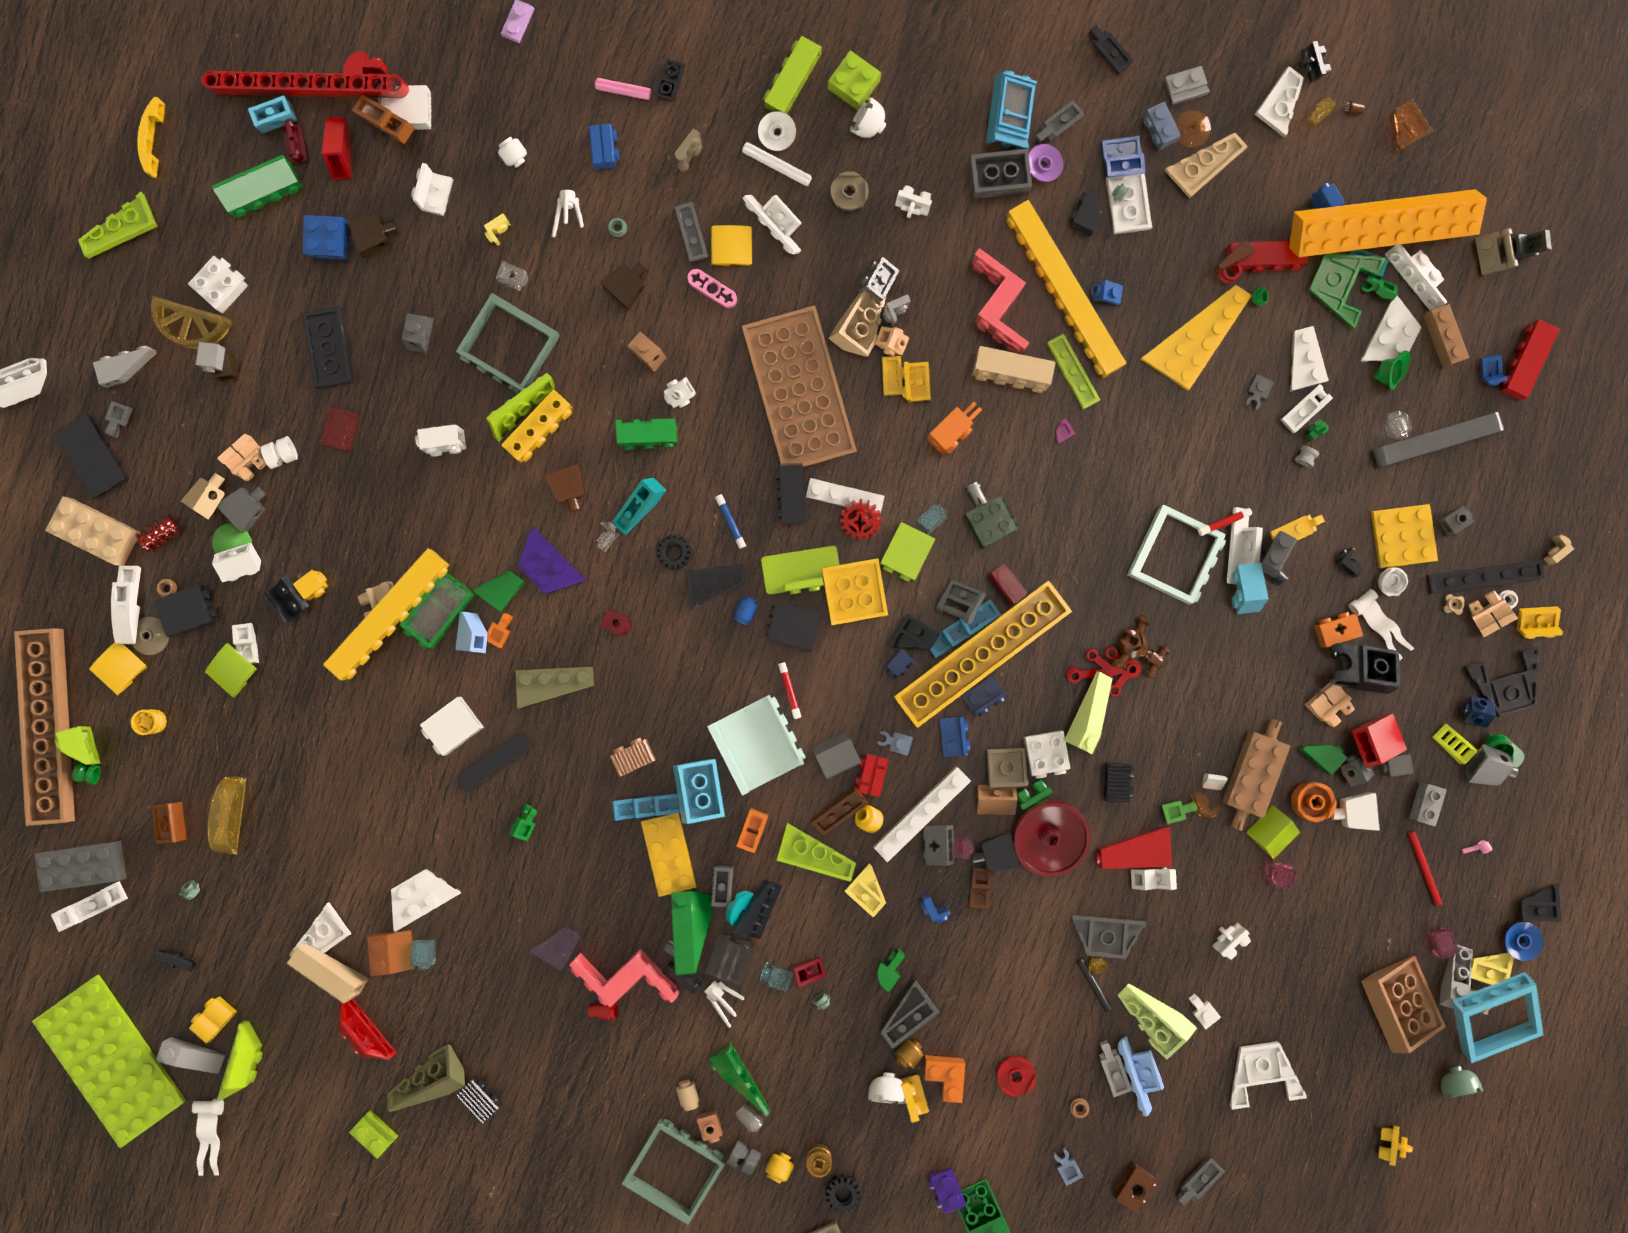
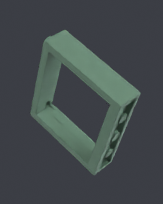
M491 293L456 352L460 355L459 359L467 364H470V362L476 364L477 370L484 374L486 372L493 375L492 379L500 384L503 381L509 384L508 388L518 394L519 391L531 385L560 335L557 331ZM496 307L549 338L521 384L468 353Z
M660 1118L625 1175L622 1185L689 1225L724 1167L726 1158H724L723 1153L716 1149L713 1151L708 1148L704 1141L700 1139L695 1140L690 1137L691 1134L686 1130H679L674 1127L671 1121ZM660 1130L716 1163L689 1209L634 1176L635 1171Z

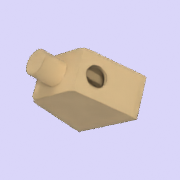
M216 473L213 474L209 481L200 478L181 502L209 519L225 494L218 489L225 479Z

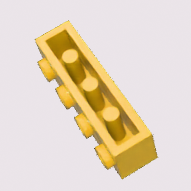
M553 389L504 441L502 446L520 463L528 461L533 455L532 451L545 443V437L549 433L553 434L558 429V423L562 419L566 420L571 415L573 407Z

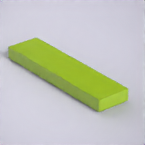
M1064 333L1047 342L1046 344L1082 410L1100 401Z

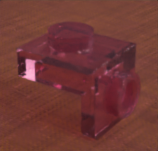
M968 837L954 838V858L970 859V854L974 853L973 842L970 843Z

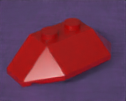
M352 998L346 1003L340 1001L337 1027L340 1035L350 1042L352 1050L361 1057L387 1060L392 1058L397 1052Z

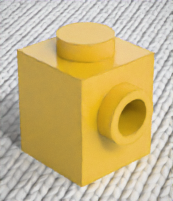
M313 570L293 583L305 600L320 597L328 587L326 577L321 572Z

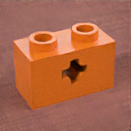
M1349 612L1338 614V618L1331 620L1330 617L1319 620L1320 624L1315 625L1314 628L1320 647H1329L1336 643H1342L1363 636L1357 615H1349ZM1338 626H1340V630H1338V632H1336V631H1335V628H1337Z

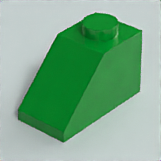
M1336 744L1303 745L1297 748L1324 773L1333 775L1347 759L1343 754L1344 750Z

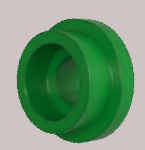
M1256 287L1252 292V301L1256 306H1262L1267 303L1268 291L1266 288Z

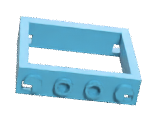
M1525 972L1452 1000L1461 1051L1471 1063L1543 1036L1537 987ZM1525 995L1528 1022L1473 1042L1469 1016Z

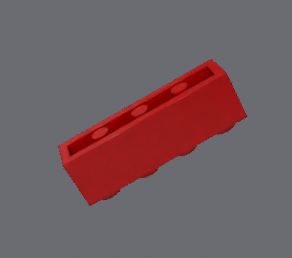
M1540 319L1527 325L1524 331L1526 335L1519 342L1516 348L1518 352L1509 363L1508 367L1510 369L1508 374L1505 375L1507 376V381L1501 382L1500 392L1520 401L1529 397L1557 337L1559 328Z

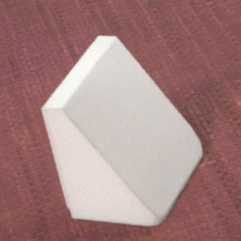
M1205 773L1202 787L1221 790L1227 782L1226 776Z

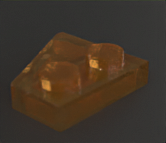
M1413 99L1394 111L1397 150L1399 152L1432 132L1431 127Z

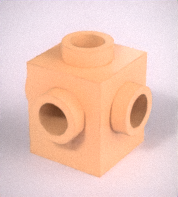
M881 327L875 345L884 350L883 353L886 355H903L909 337L904 335L903 330L899 328Z

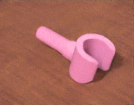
M1482 840L1477 845L1462 849V852L1464 854L1480 849L1482 854H1486L1492 851V847L1487 841Z

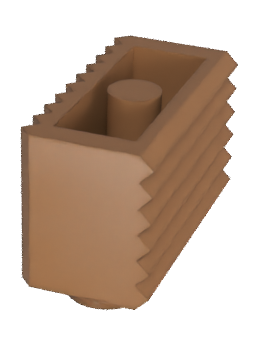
M641 738L630 742L631 746L626 749L621 746L613 750L614 754L610 758L619 777L656 760L647 739L642 741Z

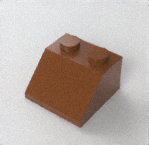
M412 930L373 933L367 937L370 976L387 975L415 969Z

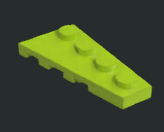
M787 823L777 861L851 882L856 862Z

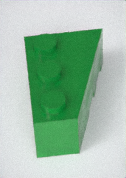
M636 419L633 422L622 423L621 420H615L617 444L621 449L624 448V451H635L636 447L651 450L655 449V446L661 445L663 448H673L674 444H678L676 419H651V421H639V419Z

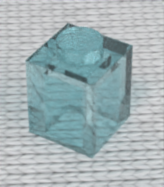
M934 504L917 521L928 534H931L948 518L946 516L947 511L941 505L937 506Z
M435 939L415 940L412 942V966H418V969H429L430 966L436 963Z

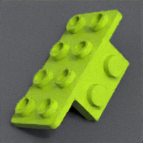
M835 546L765 556L761 559L766 592L769 595L790 592V595L799 594L802 589H809V592L818 591L821 586H824L821 568L839 565L837 548Z

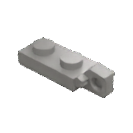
M1107 1040L1100 1042L1103 1052L1099 1054L1100 1062L1113 1097L1132 1091L1116 1049L1111 1050Z

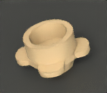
M1448 594L1445 597L1446 606L1443 608L1444 611L1460 615L1464 608V598Z

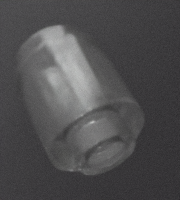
M747 1103L743 1104L735 1113L738 1117L737 1120L749 1133L752 1131L756 1133L763 1125L761 1122L763 1117L751 1105L748 1106Z

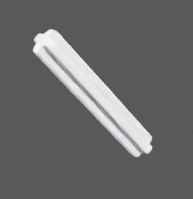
M748 142L743 146L742 152L805 186L809 185L811 175Z

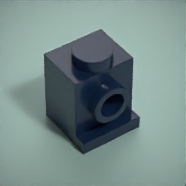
M900 649L885 667L888 668L887 673L896 679L900 674L902 676L906 674L910 669L909 663L914 665L916 661Z

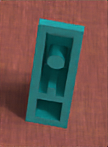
M655 478L641 480L612 523L624 535H627L659 502L667 490Z

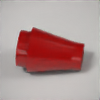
M602 1003L589 1005L588 1007L589 1017L612 1021L618 1015L617 1003H614L611 1007L605 1006Z

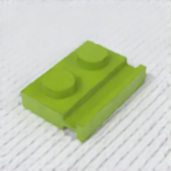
M371 1110L349 1132L377 1159L398 1137Z

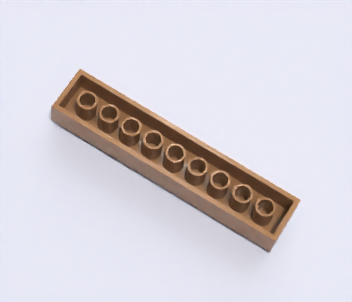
M64 629L14 631L26 826L75 821L71 757L62 753L55 744L56 733L70 729Z

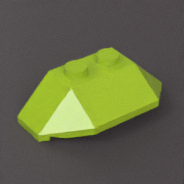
M247 1020L238 1026L217 1096L218 1101L245 1088L256 1078L257 1071H255V1068L262 1058V1052H260L262 1044L252 1025Z

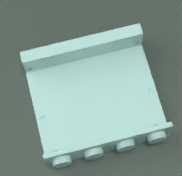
M768 695L707 726L742 796L760 785L803 765V759L806 758L802 749H797L794 743L797 739L793 731L788 732L785 726L788 724V721L784 714H779L777 708L780 706L775 696L771 698Z

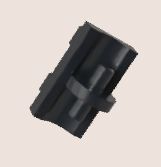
M1314 41L1308 47L1301 50L1303 60L1298 65L1299 68L1306 69L1310 82H1315L1331 72L1330 64L1323 63L1322 59L1326 55L1325 46L1318 45V41Z

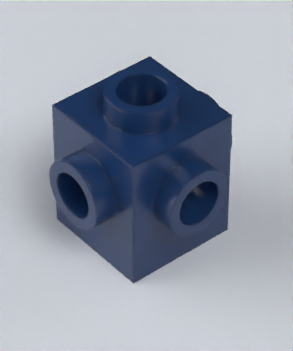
M1471 696L1467 703L1465 702L1462 706L1464 722L1487 728L1496 716L1494 702L1483 698Z

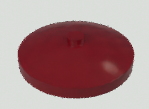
M1045 801L1032 806L1019 818L1013 832V845L1020 862L1029 871L1046 877L1060 876L1075 869L1086 857L1091 841L1090 829L1083 815L1075 807L1061 801Z

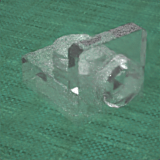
M603 521L599 523L608 530L607 533L603 532L597 539L599 543L596 546L604 552L619 535L615 531L617 527L609 521L607 523Z

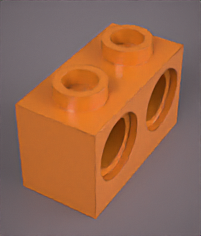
M751 808L736 847L755 853L769 815Z

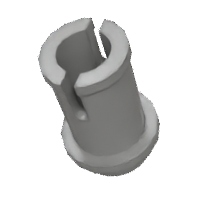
M977 481L966 486L967 492L970 493L976 507L980 506L981 503L987 502L980 489L981 485H978Z

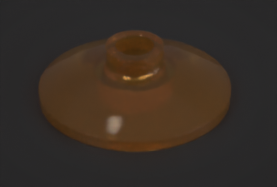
M1188 110L1181 113L1175 120V124L1181 134L1177 142L1182 146L1197 148L1208 140L1211 133V125L1203 113ZM1194 124L1196 129H1192L1190 125Z

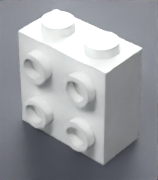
M213 256L188 285L216 310L224 313L248 285L243 281L245 277L237 270L233 272L229 269L231 265L225 259L221 258L219 260Z
M457 425L417 430L418 435L415 436L417 447L431 456H441L442 452L448 451L450 454L461 453V450L466 449L464 430Z
M1059 730L1023 737L1030 775L1036 778L1047 777V773L1054 772V775L1065 774L1066 770L1070 769L1066 742L1064 741V731Z

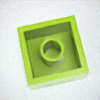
M850 50L828 80V90L856 110H859L880 82L881 72Z

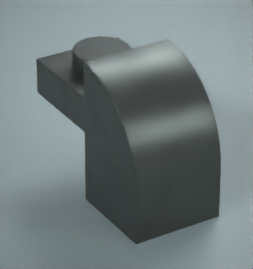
M1542 230L1529 235L1517 234L1511 236L1515 259L1536 256L1540 252L1552 249L1550 230ZM1501 239L1503 258H1506L1503 239Z

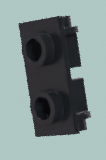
M674 956L662 972L693 995L705 980L698 973L676 975Z

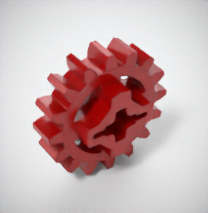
M862 499L859 500V503L852 500V505L846 504V510L842 509L841 515H843L840 517V522H843L841 529H846V535L851 533L852 539L858 536L859 541H861L862 537L865 536L868 540L870 534L875 536L876 530L880 529L878 524L882 521V518L878 517L880 510L875 511L876 504L870 506V500H867L866 503H863ZM860 514H861V518H862V521H863V522H862V525H860V522H859V519H858L859 516H860Z

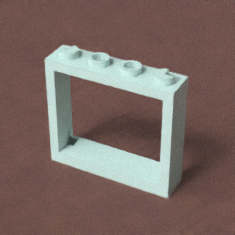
M1161 505L1127 575L1182 602L1193 604L1201 596L1200 588L1209 579L1210 567L1213 568L1218 558L1216 555L1218 550L1221 551L1225 545L1226 540L1224 538L1226 534L1218 530L1208 533L1216 539L1190 594L1187 595L1140 572L1167 515L1196 529L1207 526L1170 507Z

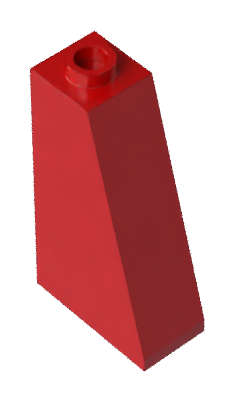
M1161 826L1099 847L1098 853H1095V862L1099 864L1101 869L1172 867L1170 827Z

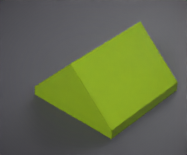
M1271 805L1267 809L1264 818L1259 817L1246 830V833L1274 860L1300 831L1289 817Z

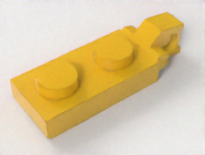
M1310 515L1303 516L1269 533L1272 540H1274L1279 531H1283L1300 540L1317 531L1315 526L1325 522L1322 515L1311 518Z

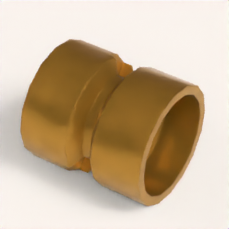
M813 1145L807 1152L808 1172L815 1177L826 1176L832 1167L831 1152L825 1145Z

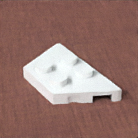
M1398 296L1395 297L1394 301L1390 300L1360 361L1382 362L1385 359L1396 358L1404 350L1410 351L1421 326Z
M423 870L391 889L393 930L396 932L459 895L461 892L448 885L443 879L436 877L429 870Z

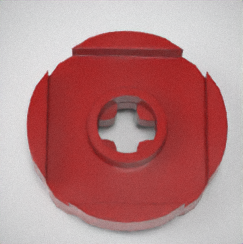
M1008 1056L998 1066L996 1073L997 1081L1006 1094L1016 1097L1024 1093L1027 1094L1034 1087L1036 1082L1035 1070L1024 1057ZM1018 1071L1021 1078L1013 1081L1011 1074Z

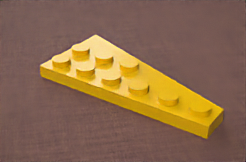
M1235 285L1140 360L1188 391L1252 295Z

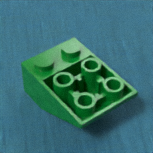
M987 1179L961 1190L967 1206L959 1208L958 1212L967 1233H1011Z

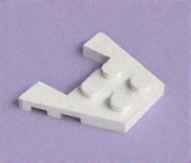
M1278 1041L1239 1047L1230 1100V1108L1232 1110L1249 1107L1246 1087L1285 1081L1287 1099L1289 1101L1307 1098Z

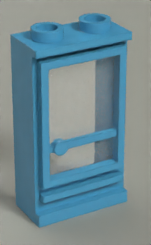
M1005 70L995 76L986 144L999 141L1002 142L1001 147L1003 148L1016 146V150L1028 149V136L1037 81L1032 80L1029 76L1016 75L1013 71Z

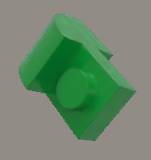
M900 949L889 954L886 959L888 961L887 964L880 960L877 966L878 980L881 986L888 992H890L900 978L896 968L905 957L904 952Z

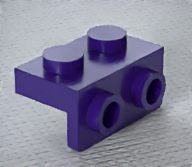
M952 1167L936 1173L933 1171L929 1172L930 1178L927 1179L932 1191H936L937 1197H935L937 1206L939 1209H943L944 1214L967 1206Z

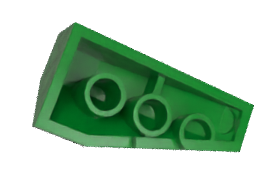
M693 891L671 892L675 974H695L708 933V927L713 916L712 895Z
M730 1042L711 1053L709 1064L713 1071L717 1070L723 1079L766 1116L770 1114L769 1106L732 1043Z

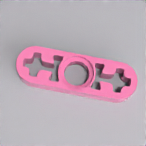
M693 269L689 272L688 282L690 286L725 308H733L736 305L737 296L734 291L699 269ZM693 275H700V280L705 282L703 289L701 288L702 283L699 281L693 282ZM710 284H715L718 290L716 293L710 294L707 291V287ZM721 289L724 290L722 292L723 295L727 297L732 295V302L728 301L725 303V298L720 295Z

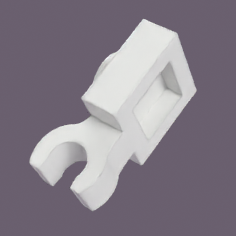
M1195 994L1188 998L1196 1008L1192 1013L1205 1029L1221 1018L1208 1001L1202 1003Z

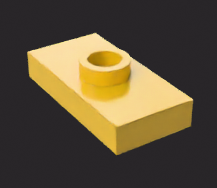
M901 356L882 357L884 396L903 395Z

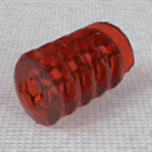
M168 514V518L161 515V523L154 520L156 527L149 524V532L142 529L143 536L138 533L135 534L138 543L147 552H154L156 546L161 547L163 542L167 543L169 538H174L175 533H181L180 525L170 514Z

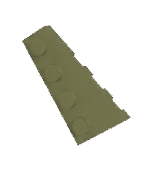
M593 667L516 670L517 709L594 686Z

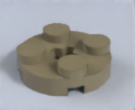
M856 172L841 173L832 182L831 198L839 209L855 211L862 208L868 198V184ZM848 187L855 191L851 196L844 193Z

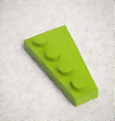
M142 192L136 195L137 198L131 203L127 202L121 206L123 209L118 213L108 216L106 222L101 226H95L78 239L86 258L89 259L157 227L145 195Z
M548 373L538 377L534 383L522 389L518 395L507 400L503 406L491 412L486 418L493 436L498 442L504 438L502 435L508 429L511 431L516 427L514 423L521 416L525 418L530 413L529 411L533 404L538 405L555 388L552 377Z

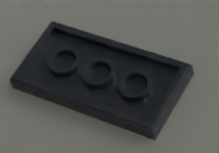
M335 307L302 313L314 387L320 389L354 383L342 309Z
M88 414L81 416L54 433L55 438L92 499L100 497L128 480Z

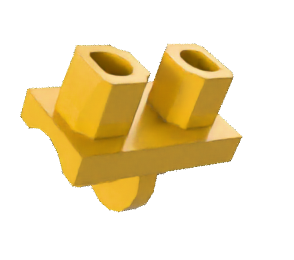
M1394 1125L1393 1129L1382 1128L1381 1140L1390 1141L1391 1148L1380 1146L1379 1158L1389 1161V1165L1396 1166L1397 1150H1400L1399 1157L1406 1158V1152H1412L1413 1147L1407 1145L1408 1138L1402 1137L1401 1143H1398L1399 1126Z

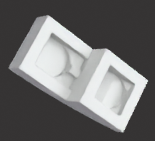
M253 624L232 625L233 644L236 645V650L251 664L259 663Z

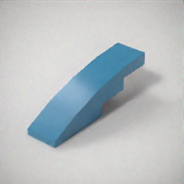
M990 599L980 605L971 624L965 623L963 619H959L939 632V637L931 650H929L933 658H937L999 617L1001 614Z
M677 793L612 801L614 821L680 813Z

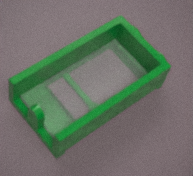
M448 572L441 579L438 578L434 582L435 586L433 589L422 595L421 602L411 609L407 618L399 625L403 628L402 632L410 638L414 636L419 640L417 643L426 650L427 648L435 649V646L459 617L460 612H463L470 601L476 596L474 592Z

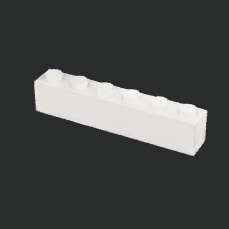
M955 766L873 845L874 849L888 862L971 780Z

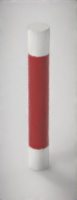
M1247 508L1198 529V533L1200 536H1203L1252 515V510Z
M783 662L778 664L793 717L797 719L801 717L786 663Z

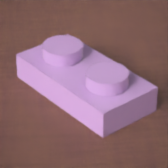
M515 0L501 35L520 43L534 7Z

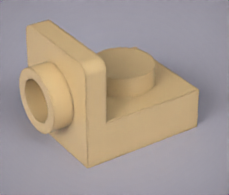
M1560 534L1551 538L1557 546L1549 550V555L1544 558L1548 565L1558 563L1574 550L1568 537Z

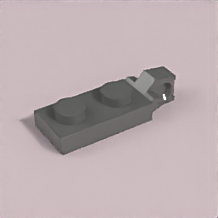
M1074 100L1043 123L1040 127L1041 132L1035 138L1039 145L1047 139L1049 141L1056 139L1084 117L1085 114Z
M1209 1156L1180 1187L1182 1191L1176 1196L1177 1200L1183 1206L1190 1199L1192 1201L1199 1200L1225 1171Z

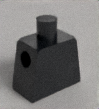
M1009 831L981 841V851L971 853L973 864L984 862L987 870L1019 869L1011 832Z

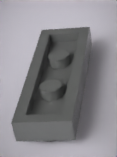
M693 202L675 206L690 263L708 258Z

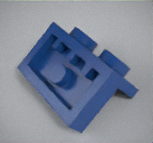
M964 717L939 719L943 757L967 756V751H970L969 739L966 740L965 732H968L967 720H964Z

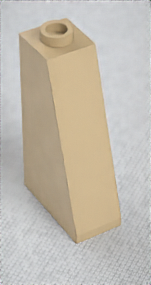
M306 943L299 947L296 946L289 954L291 958L287 963L342 1003H346L358 996L369 980L368 977Z

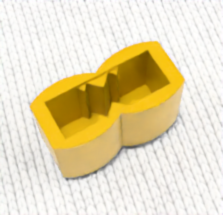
M220 996L215 999L211 998L204 1005L206 1008L202 1014L199 1012L191 1020L193 1024L189 1029L206 1044L215 1038L237 1012Z

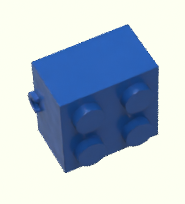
M304 215L303 254L311 258L347 259L348 244L351 241L350 236H348V220L343 217Z

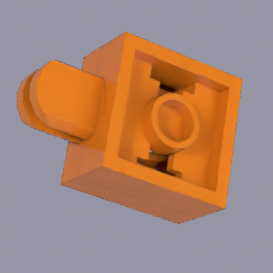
M975 402L964 412L956 407L929 434L927 440L942 455L946 452L950 454L959 444L957 441L959 439L963 441L971 433L972 420L982 411L979 407L969 418L966 416L977 405Z

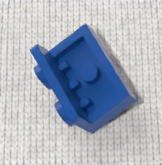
M928 892L921 895L922 901H920L925 915L929 914L932 921H937V923L948 919L947 916L950 915V911L946 905L935 909Z

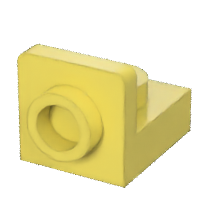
M502 213L484 225L487 230L484 234L490 243L494 241L498 246L500 242L495 235L505 232L511 224Z

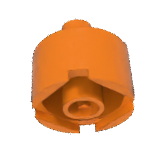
M1316 782L1300 783L1291 796L1292 810L1299 817L1313 822H1320L1330 818L1335 812L1337 805L1333 791L1328 786Z

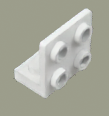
M422 163L416 175L417 185L412 190L413 201L422 211L444 216L453 179L433 173L427 164Z

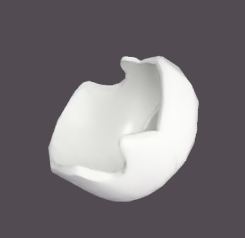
M1396 567L1387 568L1380 573L1378 578V587L1389 597L1399 596L1408 584L1406 573Z

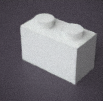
M252 543L214 554L212 562L222 582L234 581L244 575H253L260 570L261 560Z

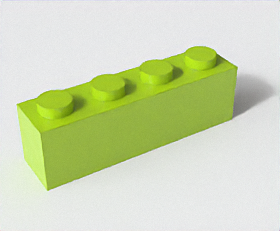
M801 36L799 41L796 40L794 42L790 57H786L782 64L783 69L781 73H777L772 83L774 85L772 89H768L764 95L763 100L766 109L771 112L779 111L788 114L821 55V46Z

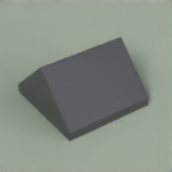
M846 730L812 746L813 752L827 780L862 764Z

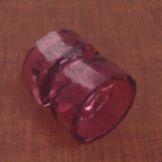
M1278 860L1268 863L1264 870L1266 880L1279 888H1290L1294 885L1297 878L1296 870L1293 866Z

